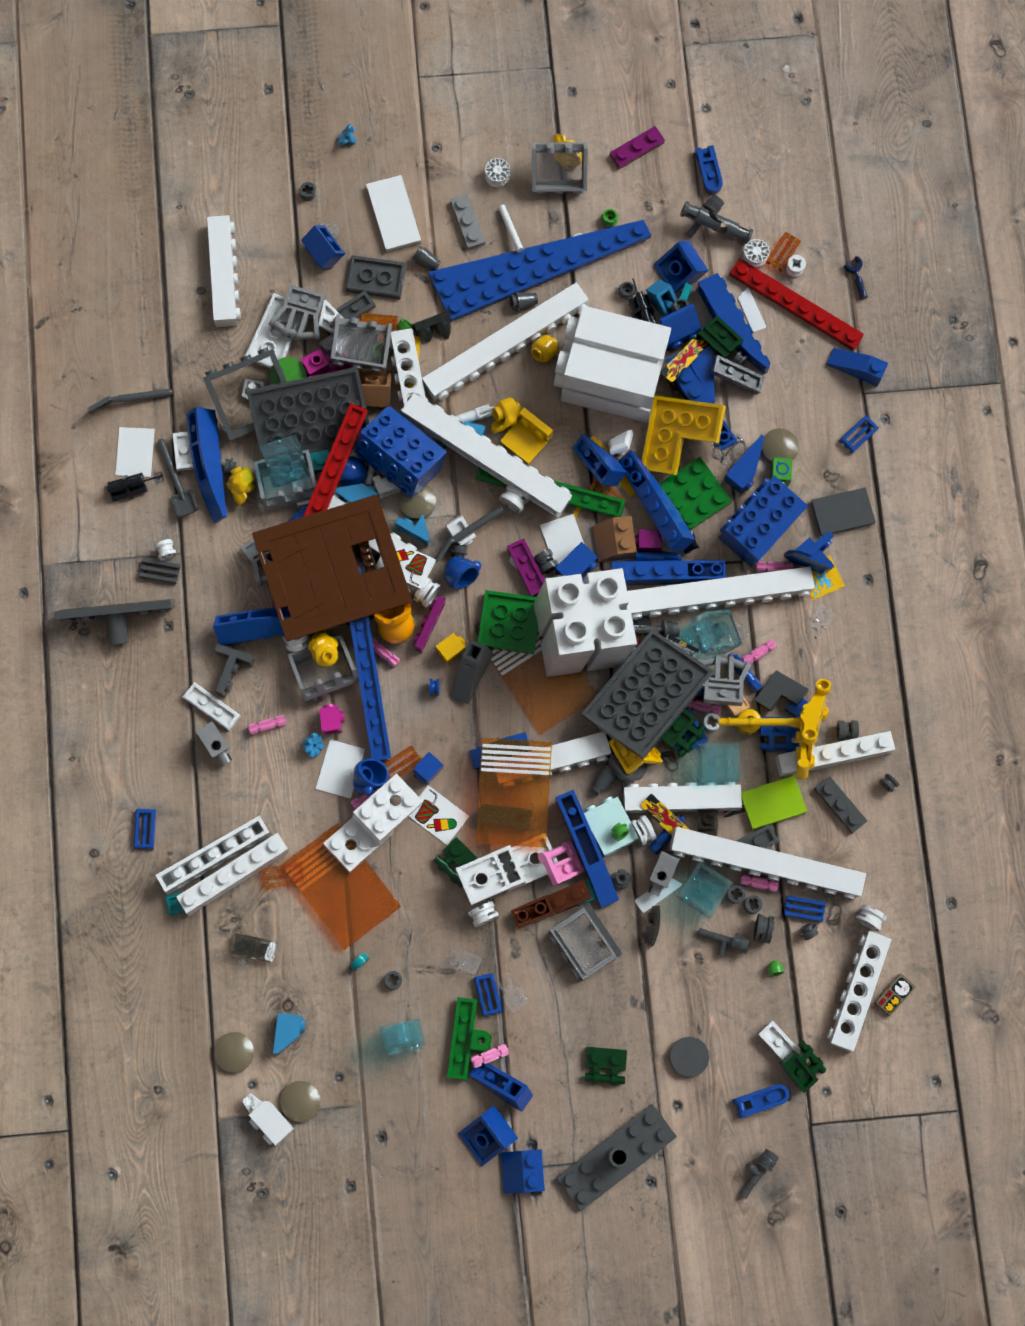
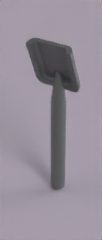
M162 389L114 397L108 396L90 406L88 411L91 414L108 403L167 397L173 394V390Z
M159 439L160 451L178 494L172 496L171 500L177 517L181 518L198 511L199 508L193 491L191 489L183 491L182 483L165 440Z
M499 506L448 539L434 558L436 563L440 561L451 544L463 539L504 512V508Z

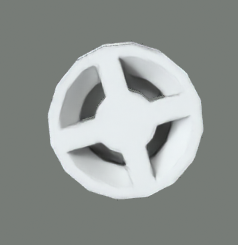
M800 255L791 256L786 266L787 274L793 278L801 276L806 266L805 259Z
M171 539L162 540L154 545L155 550L159 553V561H166L177 555L176 550L172 547L173 541Z

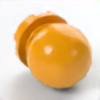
M410 603L373 615L377 622V630L383 640L399 644L406 642L413 635L415 620L411 615L412 608Z

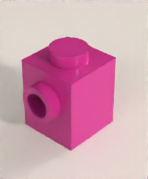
M321 349L301 358V363L306 369L308 377L324 374L330 369L331 362H329V356L327 353L323 354Z
M328 704L320 708L323 735L341 733V723H345L344 713L339 710V706Z

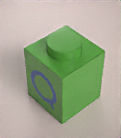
M774 457L771 462L770 480L775 475L786 486H789L792 480V459Z

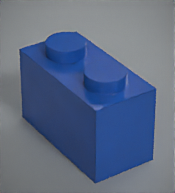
M314 225L301 239L306 251L312 254L315 258V263L321 268H332L346 254L324 225Z
M581 542L555 568V574L562 576L581 574L583 581L585 578L583 575L587 571L591 573L598 565L596 563L598 556Z

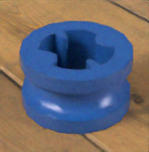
M430 679V696L433 694L439 696V679L436 681Z

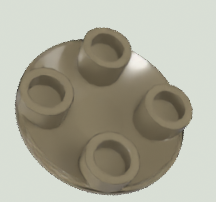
M777 428L769 431L764 436L762 451L768 462L771 463L774 457L791 458L792 461L795 459L799 450V443L792 432Z
M425 485L412 499L400 492L399 506L402 513L410 518L420 519L422 514L424 517H428L436 506V496L434 491L428 485Z
M239 1032L223 1035L217 1041L214 1048L216 1063L220 1068L231 1073L245 1070L251 1064L254 1057L253 1043L246 1035Z
M296 1081L289 1084L281 1094L280 1106L282 1112L287 1118L296 1122H304L313 1118L320 1107V1095L317 1089L305 1081Z

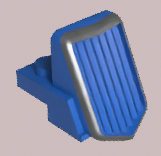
M828 531L816 542L809 537L797 549L788 550L783 556L804 567L811 566V570L826 574L834 565L823 551L832 544L830 540L834 535Z

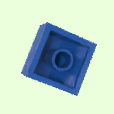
M690 241L677 242L653 264L664 282L672 286L674 293L683 290L686 283L692 285L709 271Z
M693 303L660 318L659 325L671 328L667 351L680 348L683 343L690 342L701 331L700 322Z
M495 1105L458 1133L481 1166L518 1139Z
M542 1149L501 1152L504 1194L545 1191Z

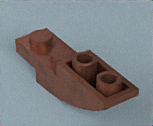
M582 880L550 895H545L511 910V913L519 929L571 909L578 904L592 899L585 880Z

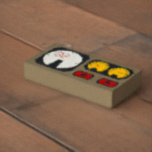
M899 974L877 999L875 1004L888 1016H891L916 986L904 975Z

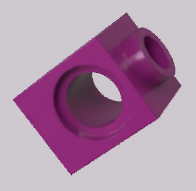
M639 529L638 534L634 535L637 552H661L662 535L659 530Z

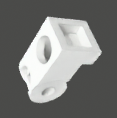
M379 475L372 477V484L377 490L379 499L400 491L398 487L388 482L386 478L381 479Z

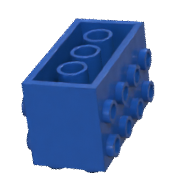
M388 406L360 432L354 453L371 465L373 470L382 474L388 482L398 487L403 494L408 495L412 499L440 472L447 451L391 406Z
M774 475L771 480L766 478L745 501L744 505L732 516L734 520L730 518L719 530L721 534L718 538L752 568L808 505Z

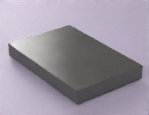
M351 255L346 292L360 294L366 291L368 295L401 299L406 263Z
M866 487L811 500L820 536H823L828 531L834 534L876 523Z

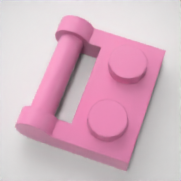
M569 840L563 842L557 848L538 854V859L544 864L553 886L585 872L574 845ZM567 853L568 858L555 864L553 863L551 858Z

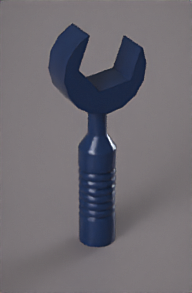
M855 256L854 259L858 265L850 267L846 262L845 268L849 273L855 274V282L860 298L866 299L868 296L863 280L858 273L862 268L863 262L859 257Z

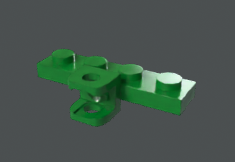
M457 997L447 1078L468 1080L471 1051L485 1052L491 1048L492 1035L484 1030L474 1029L477 999ZM481 1038H485L484 1044L479 1043Z

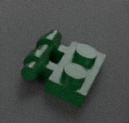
M684 710L660 740L671 749L678 744L681 748L677 754L683 758L686 753L693 749L694 743L703 737V732L707 728L703 724H700L697 728L694 727L692 724L696 721V718L687 710ZM689 731L692 735L687 741L683 740V735Z
M456 837L443 850L448 857L443 860L438 855L433 861L438 865L437 868L441 872L444 871L451 878L450 881L453 884L456 883L462 888L463 885L457 872L449 864L453 861L460 867L478 858Z
M800 1041L798 1046L801 1052L798 1054L792 1050L779 1064L800 1091L805 1093L819 1080L815 1073L818 1071L820 1074L826 1072V1068L821 1058L813 1053V1048L807 1045L805 1041ZM807 1059L811 1062L809 1067L805 1063Z
M587 1047L586 1067L593 1068V1074L585 1073V1081H590L592 1084L602 1082L610 1083L613 1086H617V1084L625 1085V1076H617L618 1070H626L627 1050ZM600 1068L611 1069V1075L600 1074Z

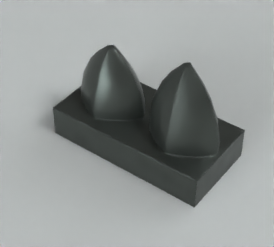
M449 311L442 312L412 324L413 329L417 331L423 340L430 342L433 336L432 325H434L441 336L449 339L451 332L449 319L451 316Z

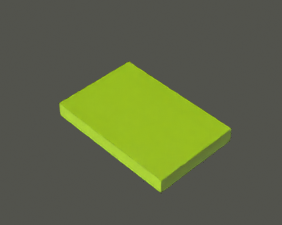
M795 775L741 792L742 803L752 830L807 813Z

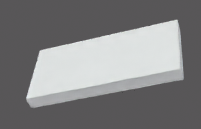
M399 175L366 184L386 252L421 243L402 176Z
M273 293L245 356L249 354L251 357L259 355L257 351L267 347L269 350H274L278 360L287 356L295 338L291 336L289 338L284 337V334L275 327L269 326L270 320L283 306L285 297ZM289 310L279 320L284 326L287 325L291 313ZM296 314L292 329L299 330L303 318L302 314ZM270 357L255 362V364L270 370L273 365Z

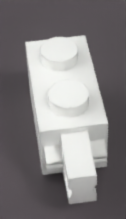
M252 1093L243 1099L242 1102L250 1113L249 1117L251 1120L249 1122L256 1130L260 1128L265 1133L262 1137L269 1145L273 1143L277 1146L295 1129L272 1102H262Z

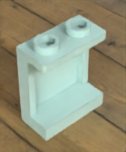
M612 796L601 801L602 805L598 807L592 805L584 810V815L603 858L637 842L639 839L619 798L613 799ZM616 824H627L629 833L624 839L617 841L611 837V829Z

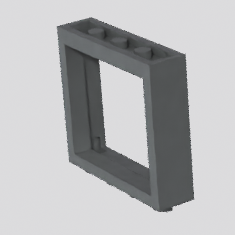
M267 347L257 351L259 354L257 356L251 357L250 354L240 358L241 362L235 365L233 361L223 365L224 369L220 371L213 369L205 372L206 376L203 377V380L229 441L255 431L254 423L232 432L211 380L270 357L280 382H287L273 349L269 350Z

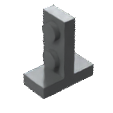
M217 644L215 648L216 655L227 658V662L216 693L218 696L225 698L226 693H230L233 682L231 680L233 675L236 676L240 667L238 662L253 667L255 658L253 655Z

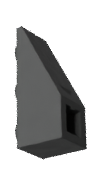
M473 640L469 641L461 658L452 698L469 704L493 656V652L487 646Z

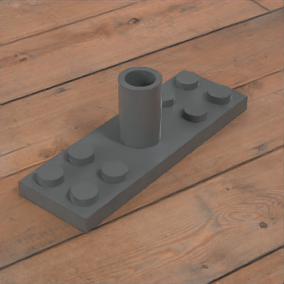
M175 599L63 609L55 611L54 617L55 619H60L62 623L74 621L75 617H80V621L94 619L96 615H106L109 644H122L129 642L126 612L138 611V615L150 614L152 610H157V613L169 612L171 608L175 607Z
M652 1104L559 1175L557 1179L580 1211H582L677 1136ZM617 1150L623 1154V1161L620 1164L612 1159V1155Z

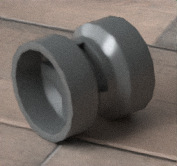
M551 549L541 551L534 557L536 563L540 564V570L543 575L554 571L559 565L557 560H554Z
M838 720L836 728L837 739L858 738V721L851 720L850 722H845L844 720Z

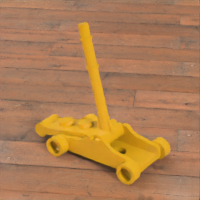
M819 679L816 682L815 693L811 701L803 705L800 717L719 718V726H790L799 728V731H796V743H799V747H796V759H799L796 775L799 779H806L809 770L815 766L813 752L821 723L828 717L829 709L826 706V698L831 691V682L827 679Z

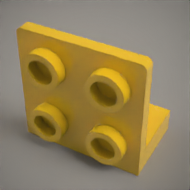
M523 408L519 413L518 423L512 426L501 439V444L524 462L530 464L552 439L553 430L526 408Z
M611 739L608 742L626 774H632L644 763L661 764L663 762L659 750L655 747L643 760L616 740Z

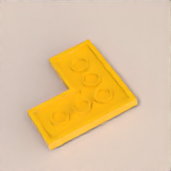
M654 395L642 463L650 472L677 476L684 439L719 444L726 406Z

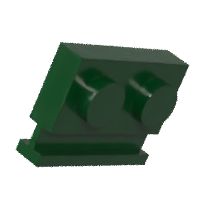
M718 316L714 317L702 331L698 332V337L719 356L724 358L732 354L744 341Z

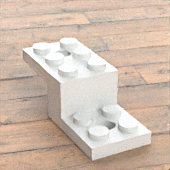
M396 773L353 812L352 818L326 840L323 845L351 873L391 837L394 829L423 804V801ZM398 797L401 803L398 806H393L390 803V799ZM348 841H354L357 847L354 850H348L345 844Z
M546 833L513 847L510 845L456 868L471 906L504 891L508 893L547 876L548 873L544 864L541 862L538 864L530 862L532 854L552 850ZM556 857L551 858L554 864L558 862ZM477 875H486L487 882L482 885L476 882Z

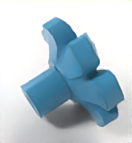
M347 125L346 129L338 135V145L342 146L347 142L351 145L356 143L357 139L352 136L355 131L353 126Z
M311 733L310 737L303 741V750L308 752V757L311 758L320 754L319 749H324V743H320L322 736L317 733Z

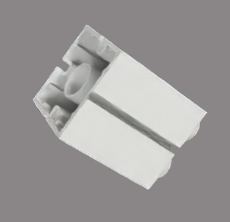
M583 305L580 318L569 317L563 351H560L555 369L556 376L553 386L562 388L561 401L647 423L671 328Z
M623 568L587 573L583 582L581 574L545 579L533 605L538 623L539 637L544 636L541 642V649L547 677L579 673L583 670L586 663L587 671L621 667L635 648L637 641L631 609L625 610L629 604Z

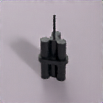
M633 278L636 296L629 299L632 318L657 324L653 314L655 311L650 304L648 295L638 292Z
M142 472L131 476L125 475L121 479L108 482L106 487L113 502L128 497L131 499L135 495L148 492L145 485L146 481L163 477V475L144 480Z

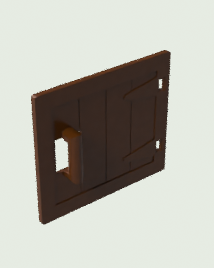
M377 495L252 533L278 617L288 642L412 603L407 582ZM373 539L376 540L384 567L379 569L376 567L369 541ZM351 546H358L366 573L360 574ZM270 551L273 561L266 563L263 552ZM288 607L291 617L284 619L281 608Z

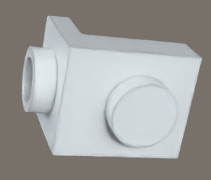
M462 515L445 525L451 537L468 527ZM472 532L455 543L459 546H467L473 542L472 539L476 535Z

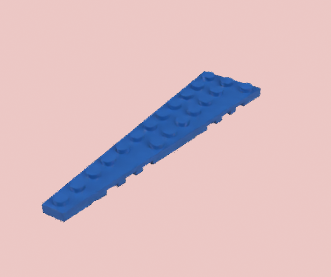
M640 220L525 248L521 253L512 251L430 271L428 275L445 311H449L451 316L449 320L452 322L505 300L510 295H514V293L524 292L650 239L651 233L645 221Z

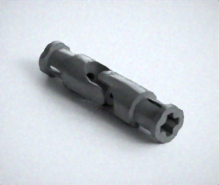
M688 201L685 202L680 213L681 217H688L699 225L711 228L713 231L729 238L739 239L744 244L750 241L753 234V229L748 230L741 227L735 221L716 215L702 207L697 208L690 205ZM721 223L726 224V227H721Z

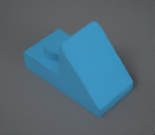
M423 514L415 526L408 518L402 519L398 517L395 522L397 530L429 546L430 538Z

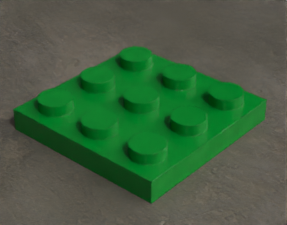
M701 457L678 470L677 476L671 475L659 483L678 510L687 527L691 530L732 503L731 498Z
M485 590L478 643L491 649L534 655L538 630L533 605L536 597Z

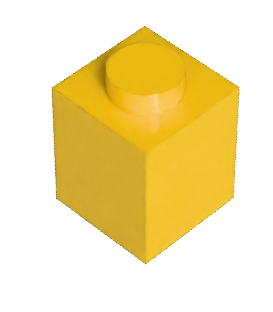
M452 633L435 646L436 652L448 665L464 653L466 642L460 635L456 636L455 633Z

